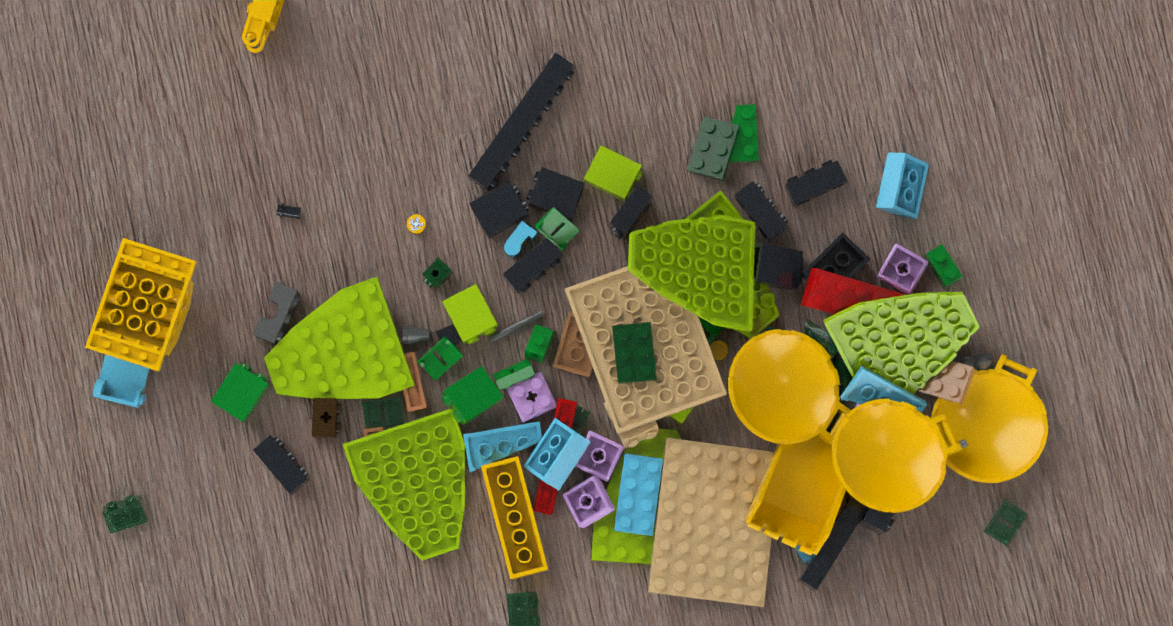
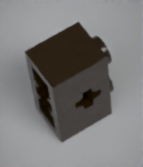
M313 398V438L337 439V434H340L341 423L337 422L338 415H341V403H338L336 398ZM326 413H328V415L332 417L328 420V423H326L322 419L323 417H326Z

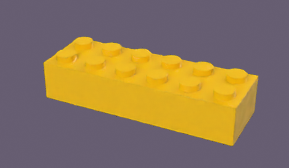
M519 456L481 466L510 579L514 580L549 570Z

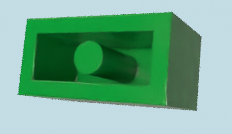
M943 244L925 254L924 259L929 262V267L943 289H946L963 277Z

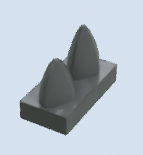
M991 353L958 357L952 360L972 366L977 371L994 369Z

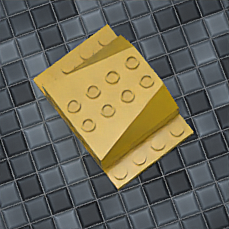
M123 238L85 348L160 372L165 355H170L180 337L191 305L194 286L191 279L197 262Z

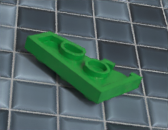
M756 104L737 105L732 124L739 125L741 128L730 163L758 162Z

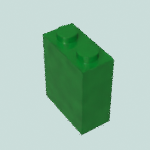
M235 363L210 402L241 422L246 423L270 384L266 382L268 378L260 373L257 375L251 373L252 368L246 364L241 363L239 365Z
M482 366L446 388L441 394L444 404L447 407L450 406L454 412L453 417L458 423L461 422L463 426L503 399V395Z

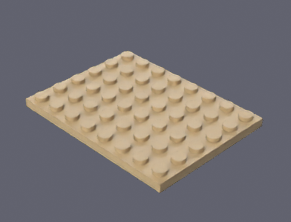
M628 266L565 288V293L617 434L727 395L699 317L660 295L629 272ZM651 322L657 380L618 384L612 326Z
M666 438L648 593L764 607L771 537L763 534V528L758 532L748 527L745 519L774 452Z

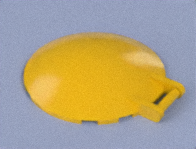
M780 329L765 331L747 341L733 359L728 377V391L733 409L740 421L752 433L766 441L790 445L805 442L818 436L832 445L839 424L851 410L839 402L840 380L837 369L834 368L830 360V355L817 341L801 332ZM838 412L841 415L829 433L826 429Z
M1002 354L995 369L975 370L963 405L940 398L936 400L931 418L946 414L948 417L947 421L957 442L965 439L968 444L967 447L959 452L947 456V466L957 474L972 481L999 483L1018 477L1038 460L1046 444L1048 420L1045 406L1031 386L1037 369L1033 367L1030 369L1008 359L1006 355ZM1005 365L1013 370H1016L1022 374L1027 375L1028 377L1027 379H1023L1015 374L1003 370L1002 368ZM938 424L937 426L945 440V443L947 447H949L950 444L947 440V437L941 425Z
M890 399L872 400L857 406L841 421L833 438L832 462L839 481L857 501L878 511L899 513L923 505L934 496L942 485L946 474L947 456L963 449L950 428L946 414L930 419L929 416H925L918 411L917 407L903 401L897 402ZM938 424L941 425L950 444V447H947L945 440L937 426Z

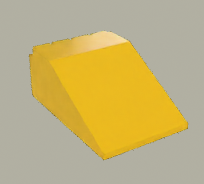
M818 436L797 444H778L745 519V522L748 523L747 526L758 532L763 528V534L776 540L780 536L782 537V543L796 548L798 544L800 545L799 551L810 556L812 554L817 555L831 533L846 491L839 481L833 466L832 445Z

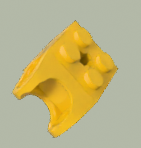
M253 0L252 3L248 4L246 11L248 17L242 33V40L250 52L258 53L263 50L270 30H275L285 0ZM260 43V46L258 48H251L257 46Z

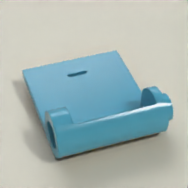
M105 355L100 378L96 380L94 385L93 397L139 408L145 402L146 394H144L149 368Z

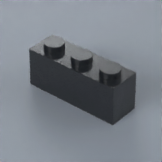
M829 160L823 163L822 167L817 170L811 168L805 171L804 176L789 178L787 180L788 183L785 184V189L793 206L797 207L845 185L847 179L838 160L835 162Z
M752 181L738 191L734 198L752 222H755V226L769 243L787 229L788 225L786 223L788 221L782 213L778 214L775 210V203L770 198L767 199L763 193L765 191L762 186Z
M546 238L504 272L503 277L518 294L521 291L525 293L532 287L531 283L536 279L537 281L541 280L546 276V271L550 267L554 269L561 263L562 255L550 240Z
M270 435L255 447L253 451L288 493L293 495L309 481L306 477L309 473L302 465L298 467L294 461L297 459L290 451L285 452L282 448L284 444L277 436L274 438Z
M868 507L859 525L880 535L891 529L895 521L892 519L894 514Z

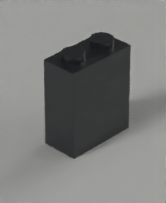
M541 167L540 172L536 171L533 182H536L534 188H530L526 199L529 200V206L545 212H549L555 207L568 220L572 221L585 183Z
M510 181L469 203L488 239L529 217L527 213L529 208L526 202L520 201L518 197L520 192L515 184L511 185Z
M636 186L611 220V234L618 239L622 237L626 240L651 206L652 196Z
M767 243L755 244L754 283L785 290L798 289L801 283V267L804 263L803 251Z

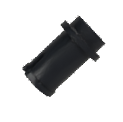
M284 203L282 205L278 204L277 216H280V218L300 219L301 207L286 206Z

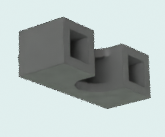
M276 282L268 299L279 306V313L273 319H265L260 316L253 335L276 345L284 336L285 332L283 329L285 324L288 325L291 321L293 306L296 307L299 303V292Z

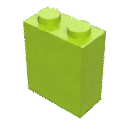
M601 145L584 177V183L625 202L635 189L633 188L635 181L639 182L643 175V171H641L642 165Z
M477 284L442 301L464 344L468 343L471 345L479 340V336L483 334L488 336L496 331L495 328L498 325Z

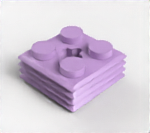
M895 244L880 269L877 279L909 295L914 290L929 262L906 248ZM905 266L907 273H899L898 267Z
M542 372L507 388L523 423L557 407ZM529 393L537 394L535 402L527 400Z
M589 431L586 439L591 442L575 467L608 482L624 447L593 431ZM601 451L604 459L596 461L593 454H598Z
M592 476L563 493V497L576 523L581 528L589 526L615 510L601 480L597 476ZM588 498L592 500L590 506L586 505Z

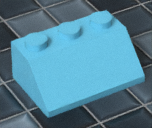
M888 153L876 208L887 213L917 219L929 164L907 153Z
M555 418L523 467L545 483L560 490L591 441Z

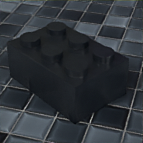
M842 232L802 272L801 277L808 281L811 268H817L852 279L869 262L870 258Z

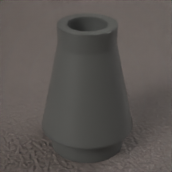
M411 326L402 328V343L408 345L429 341V329Z

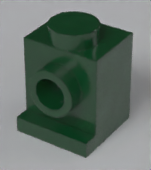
M439 258L422 273L424 283L430 288L434 286L436 289L453 274L452 270ZM433 271H438L439 275L433 277L432 273Z

